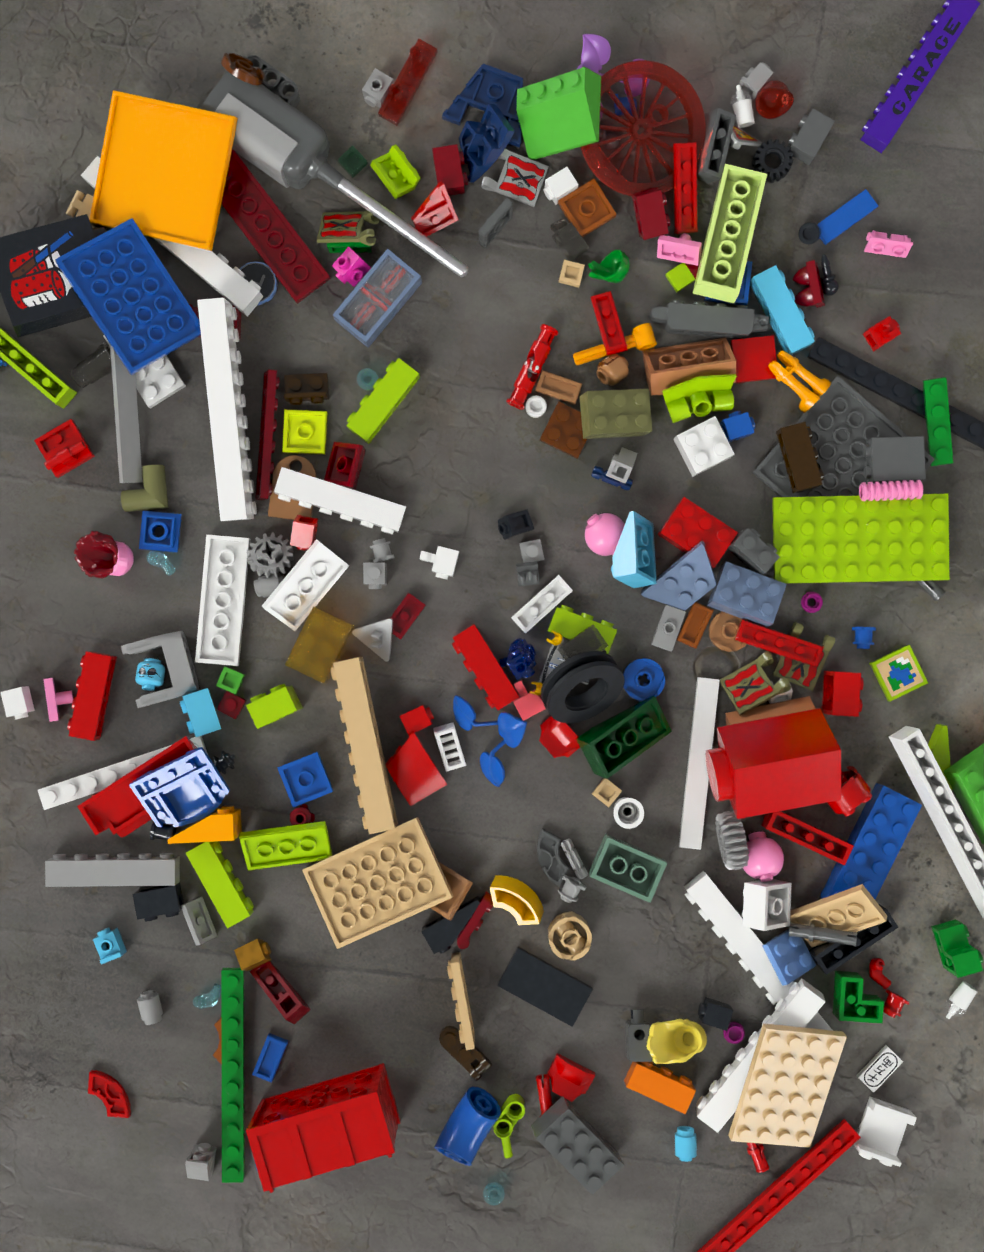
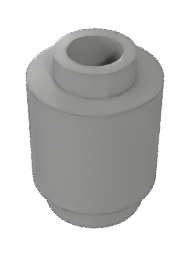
M278 572V577L270 574L269 578H266L265 575L259 577L258 580H254L257 596L269 597L285 576H281Z
M153 990L141 993V997L137 999L141 1019L145 1022V1025L160 1022L163 1010L159 994L154 993Z

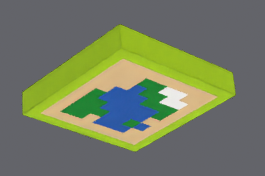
M910 645L899 648L869 663L889 702L928 684Z

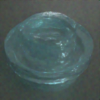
M369 368L361 370L357 375V383L364 390L373 389V385L378 380L376 372ZM369 376L372 380L370 383H365L364 378Z
M489 1183L483 1191L484 1200L490 1205L500 1204L505 1196L503 1187L498 1183ZM492 1190H495L498 1192V1194L492 1196L490 1192Z

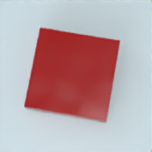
M774 335L730 341L731 350L736 359L737 377L735 384L776 379V376L768 367L771 361L777 362Z

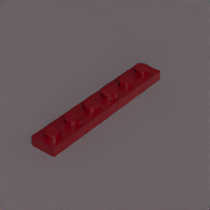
M270 369L264 372L256 500H266L272 494V483H269L270 474H273L274 463L271 462V453L275 451V441L272 440L277 426V421L274 419V411H277L278 398H275V392L279 388L280 380L277 377V370Z

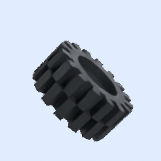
M772 139L768 140L767 143L763 142L753 157V171L766 173V181L770 180V183H774L775 180L777 182L787 175L793 164V152L789 153L790 146L786 148L784 141L779 144V139H775L774 142H772ZM769 154L777 155L780 159V166L777 168L768 167L765 163V157Z

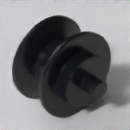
M221 751L222 756L220 758L213 757V764L219 773L222 772L225 775L226 768L234 769L233 764L235 762L233 759L236 756Z

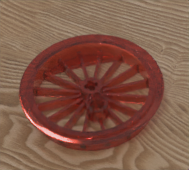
M647 60L631 61L618 65L601 76L600 98L607 92L628 121L600 106V112L626 127L599 125V129L628 133L599 143L595 142L581 146L582 154L594 175L616 192L632 196L633 193L655 187L660 189L661 192H667L674 188V170L670 168L651 141L674 154L673 147L652 135L686 138L688 143L696 142L698 162L706 132L702 104L692 85L679 72L667 65ZM630 78H642L639 118L628 82ZM648 78L660 82L661 85L643 119ZM620 81L624 83L633 118L610 89L611 86ZM664 86L668 87L676 95L666 106L662 104L655 105ZM677 100H680L686 114L668 120V108ZM654 110L662 114L660 122L653 119L652 114ZM685 118L688 120L689 134L652 130ZM640 127H643L644 131L639 135L637 131ZM630 137L608 157L599 147ZM632 141L617 170L610 159ZM636 144L633 181L629 182L622 176L621 172ZM646 145L668 172L665 178L656 181ZM640 146L651 183H637Z

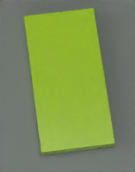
M325 821L240 832L239 834L248 870L322 861L333 856Z

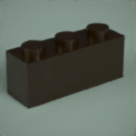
M806 422L783 427L776 431L792 492L797 493L822 485L824 475L822 469L818 468L816 462L818 453L816 448L812 447L810 440L812 439V432L810 427L806 426Z

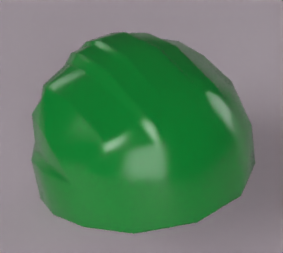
M614 250L606 255L600 264L594 260L588 264V267L592 270L589 276L607 282L620 283L627 276L630 269L629 257L621 250Z

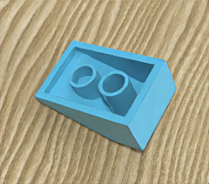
M635 511L629 512L613 554V565L611 566L613 578L632 588L657 584L654 525Z

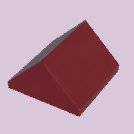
M334 442L324 481L356 490L366 452L364 446Z

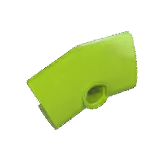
M736 374L699 376L663 390L662 393L672 422L676 423L689 418L693 413L698 417H703L711 411H731L734 407V396L731 388L737 377Z

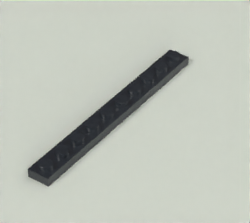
M820 337L816 339L807 358L926 419L924 392ZM949 405L951 433L984 449V423Z

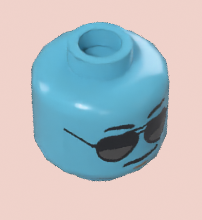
M145 658L144 661L137 665L136 682L142 685L143 690L155 691V687H160L164 683L165 666L158 659Z

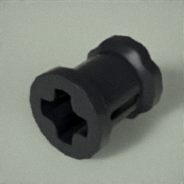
M153 822L150 830V840L161 839L168 841L169 838L176 835L177 827H173V824L171 826L163 824V827H157Z

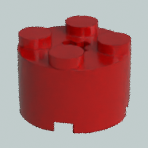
M853 766L846 767L848 771H841V800L827 802L836 814H844L846 817L853 814L856 807L861 803H865L872 798L871 788Z

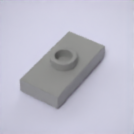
M665 605L651 645L672 652L686 612Z

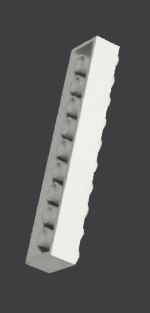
M225 298L197 300L220 520L254 519V514H257L256 502H252V493H254L255 488L249 474L252 471V461L248 459L247 450H250L249 437L245 435V429L248 428L247 416L243 415V407H246L245 395L241 394V385L244 384L243 374L239 372L238 364H241L240 351H237L236 342H239L238 329H234L233 320H237L236 308L232 307V304Z

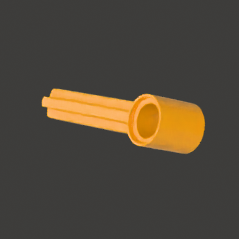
M651 323L641 324L633 328L632 335L625 336L627 349L636 347L639 351H643L657 345ZM604 344L573 354L576 365L607 356Z

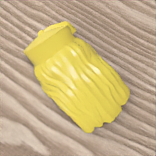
M689 1019L653 1023L649 1029L646 1047L650 1051L652 1061L655 1064L683 1063L696 1053L704 1050L707 1044V1036L701 1025Z

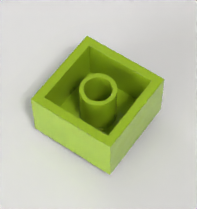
M280 684L270 689L271 694L261 693L250 699L252 703L246 705L257 729L303 708L292 685Z

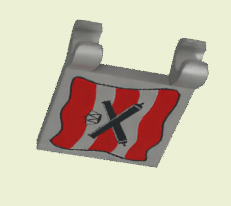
M505 148L498 158L506 160L498 182L489 177H484L481 188L534 207L549 166Z

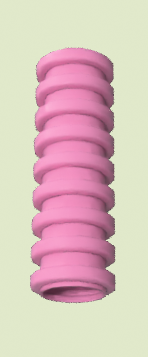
M903 480L902 483L900 481H895V483L893 481L888 483L882 481L881 484L879 481L874 484L873 482H868V484L862 482L859 487L861 501H866L867 499L868 501H873V499L875 501L880 499L886 501L887 498L889 500L894 498L896 500L901 498L907 500L908 497L909 499H921L923 496L921 480H916L915 482L914 480H909V482Z

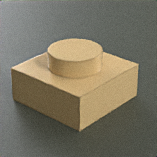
M564 260L559 283L579 288L585 265Z
M603 778L592 792V795L607 807H610L622 790L608 779Z

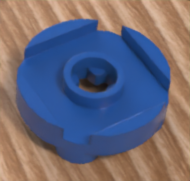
M635 659L623 671V688L633 699L643 701L651 696L657 697L665 686V676L661 666L651 659ZM645 673L649 683H644L641 686L638 676H643Z

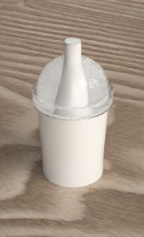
M737 85V91L732 96L731 106L736 115L738 128H745L755 123L752 96L748 91L741 90L740 85Z
M962 981L954 993L946 999V1010L949 1012L946 1018L950 1019L952 1015L959 1017L967 1012L968 1006L978 992L969 983Z

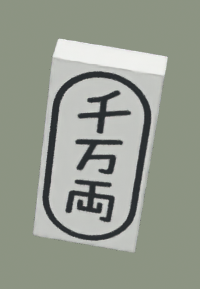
M885 1045L856 1076L872 1092H875L903 1061Z

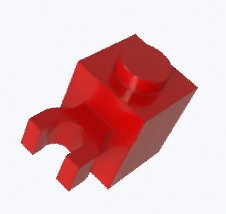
M888 316L865 331L863 336L874 352L901 334L900 326L895 319Z

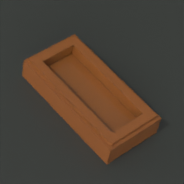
M695 602L691 606L676 640L696 649L714 610Z

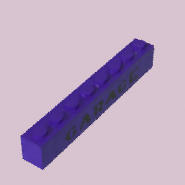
M946 0L942 6L945 11L943 14L938 13L931 23L933 26L932 31L925 32L919 41L922 46L919 50L915 48L908 58V61L911 63L908 67L903 66L896 77L899 79L896 85L891 84L885 93V96L888 98L884 103L880 101L873 112L876 114L873 121L869 119L861 131L865 133L860 139L861 141L880 153L884 151L980 5L978 1Z

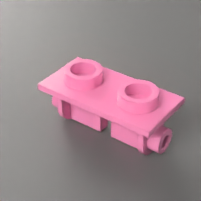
M873 230L867 233L866 241L868 243L864 252L906 258L913 242H911V238H908L907 235L891 234L889 239L887 238V233Z

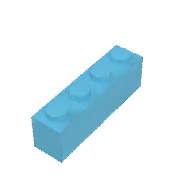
M775 265L753 276L750 280V286L765 315L769 317V323L783 351L793 355L811 346L815 342L813 330L807 327L802 309L798 308L795 304L794 293L791 289L787 288L783 272L778 270Z

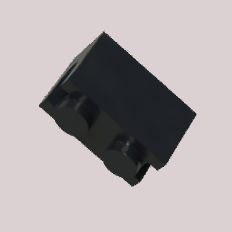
M180 882L175 886L152 887L138 890L132 894L137 920L145 919V922L156 920L159 915L165 914L166 917L179 915L182 909L181 905L184 904Z

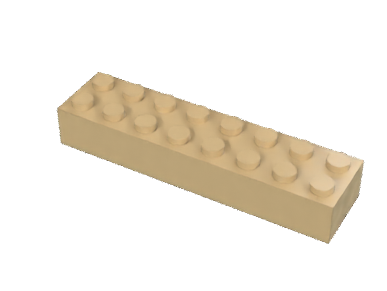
M363 657L334 662V667L331 668V675L333 681L337 680L338 689H335L337 701H341L343 708L340 710L342 723L346 722L347 731L344 732L346 744L351 746L349 760L351 766L355 765L356 772L353 774L355 786H359L360 789L358 803L360 808H364L365 812L362 817L364 829H368L369 834L395 829L398 821Z

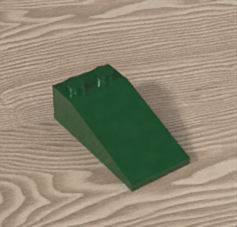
M651 696L592 727L576 740L593 773L608 779L671 733L672 730L656 697Z

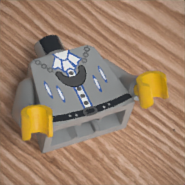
M554 630L551 631L555 635L554 639H546L547 642L551 643V647L539 681L531 682V684L536 685V690L534 692L530 691V694L541 695L542 685L551 671L565 660L580 654L571 641L565 639ZM587 679L581 683L588 685L590 679Z

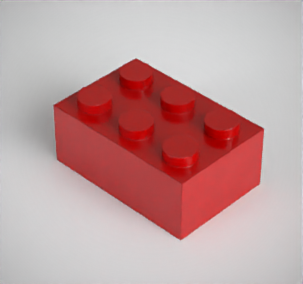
M683 497L657 535L685 554L699 542L703 541L712 565L711 568L714 569L738 532Z

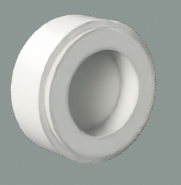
M537 395L530 397L525 406L527 414L533 418L543 416L547 408L544 398Z

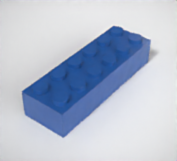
M876 783L871 792L872 798L866 802L847 840L848 843L854 846L845 865L836 862L819 897L823 899L863 884L871 896L876 899L922 805L884 785Z

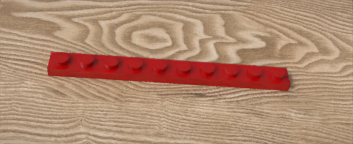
M844 1118L697 1252H735L861 1138L860 1135Z

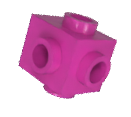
M350 247L332 265L338 272L335 276L344 284L348 281L353 287L371 269Z

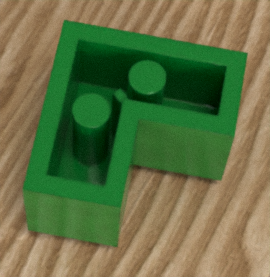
M955 919L931 926L943 968L957 978L983 971L981 965L983 963L982 954L979 950L969 945L967 939L969 931L965 924L963 925V923Z
M835 971L833 1015L839 1021L883 1024L884 1001L877 995L863 994L864 978L857 972Z

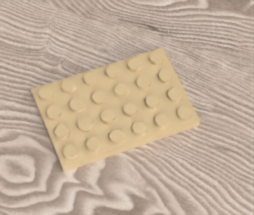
M418 817L302 870L337 949L453 897V893Z
M763 1023L728 1136L730 1140L735 1142L810 1147L847 1038L845 1033L842 1031Z

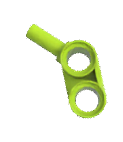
M512 1094L506 1099L500 1108V1117L494 1124V1133L497 1137L501 1138L505 1158L513 1157L509 1136H511L517 1121L525 1114L524 1099L518 1094ZM512 1104H519L521 1108L519 1110H512L510 1106ZM500 1122H507L509 1124L506 1128L498 1126Z

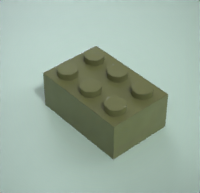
M649 389L587 391L579 396L583 439L645 436L652 432Z

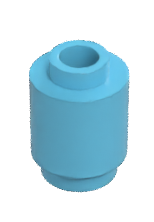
M690 1126L677 1127V1132H675V1156L679 1157L681 1161H692V1158L697 1156L696 1133H694V1128Z

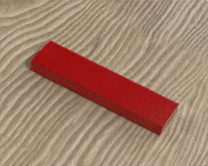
M697 143L673 144L675 234L698 232Z
M743 619L740 621L734 639L814 667L818 666L824 648L823 646Z

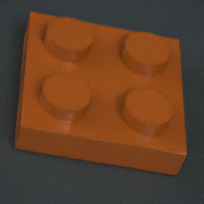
M595 178L558 200V205L580 239L609 222L617 215Z

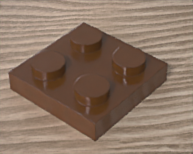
M558 401L539 441L578 459L587 439H583L581 412Z

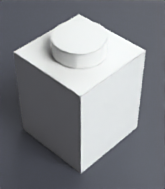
M565 167L545 180V189L543 190L548 200H553L555 205H557L558 200L578 189V183L568 167Z
M29 686L0 692L6 717L14 716L15 720L29 717L28 712L35 711Z

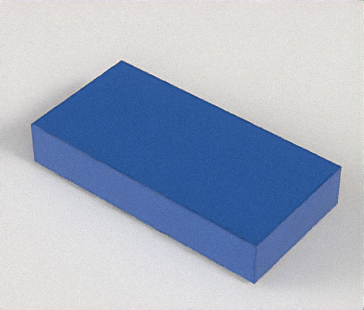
M269 1033L252 1075L272 1083L289 1041Z

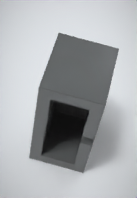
M812 109L809 115L804 114L798 124L801 127L799 133L794 132L788 142V145L791 146L789 153L793 152V157L810 165L835 120L815 109Z

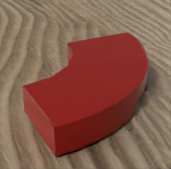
M91 1070L89 1072L88 1094L95 1095L103 1101L107 1109V1117L129 1118L131 1116L130 1102L121 1084L104 1072Z

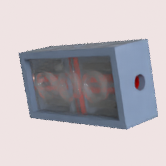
M387 249L335 311L333 317L338 324L369 348L422 284L421 276Z

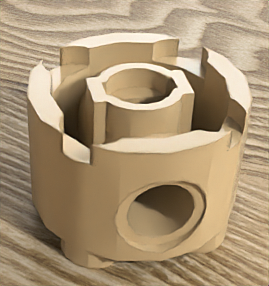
M573 911L564 912L557 915L548 927L550 947L559 958L577 960L589 951L592 934L587 921L581 915Z

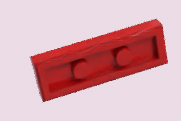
M611 291L591 296V303L606 355L628 350Z

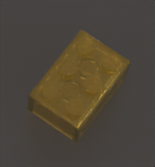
M313 606L285 665L323 684L327 683L331 675V668L334 667L333 663L338 661L354 625Z

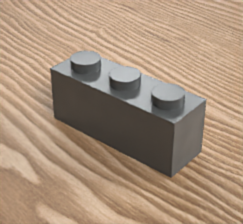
M720 108L705 114L697 146L698 180L711 183L721 179L736 119L735 114Z

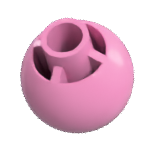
M594 514L587 520L585 541L594 553L601 556L613 555L625 524L614 514Z
M765 832L751 833L748 835L749 842H747L749 852L748 865L744 866L743 869L749 876L760 879L761 882L772 881L773 877L783 867V851L776 841L766 838Z

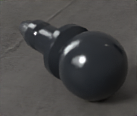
M823 254L821 266L823 267L824 277L820 278L823 282L822 290L825 295L831 296L838 291L839 285L835 280L836 275H831L830 261Z

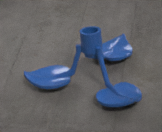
M456 695L453 700V711L455 719L461 728L469 731L472 729V726L498 725V732L504 740L490 754L486 751L481 754L480 766L485 777L493 785L500 787L505 778V770L502 762L495 757V753L505 743L511 748L517 747L523 739L527 722L507 712L499 714L498 721L476 722V713L473 707L465 699Z

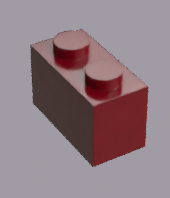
M458 144L432 148L437 183L441 181L444 183L449 196L464 194V186L468 185L466 172L462 173L461 165L465 164L463 151H458Z
M657 187L633 193L632 200L639 237L646 240L669 234L670 219L669 215L665 214L664 205H667L665 193L661 192Z

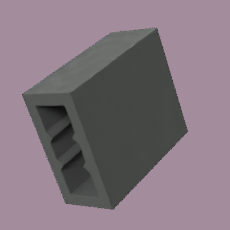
M924 436L871 438L864 444L863 455L867 460V466L864 467V477L867 479V484L868 482H873L874 484L878 481L881 484L882 481L887 483L889 481L894 483L895 481H900L902 483L903 480L907 482L909 480H914V482L916 480H926Z

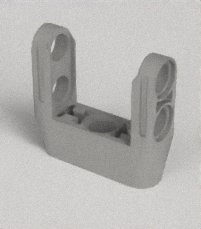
M183 631L162 634L121 646L123 655L138 654L162 647L173 685L171 688L141 696L136 700L137 708L181 697L199 690L197 675Z

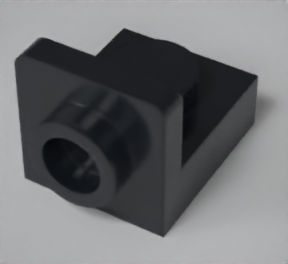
M528 509L506 515L498 520V530L504 540L534 530Z

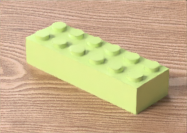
M725 164L722 177L719 180L693 294L735 303L743 280L767 178L766 173Z

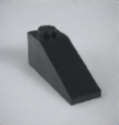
M478 896L459 906L451 921L441 916L422 927L421 932L433 954L437 952L442 954L451 948V945L479 906L480 898Z

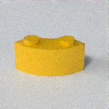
M495 875L490 886L493 906L509 911L516 918L518 925L539 924L544 909L536 893L518 879Z

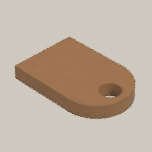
M288 456L276 465L273 473L268 517L294 520L297 515L312 517L313 506H311V509L298 505L299 501L293 499L290 502L278 499V495L274 493L281 468L291 470V464L295 461L302 463V469L299 473L317 478L314 466L304 457Z

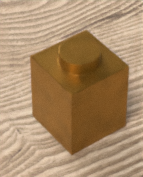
M256 939L234 950L243 971H250L271 960L269 955L271 954L270 946L261 939Z

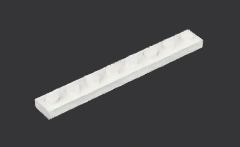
M202 736L190 739L197 748L203 747L207 753ZM170 746L38 790L43 809L46 810L100 792Z

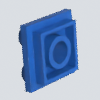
M142 511L139 549L178 553L182 515ZM157 526L164 527L165 532L161 537H156L155 528Z

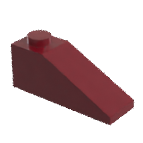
M271 961L250 971L288 1022L295 1025L311 1010Z

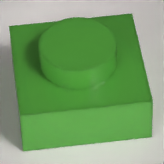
M224 666L216 686L237 694L245 674Z

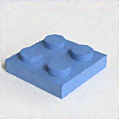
M789 929L762 945L782 986L788 985L816 966L803 939L800 937H790Z

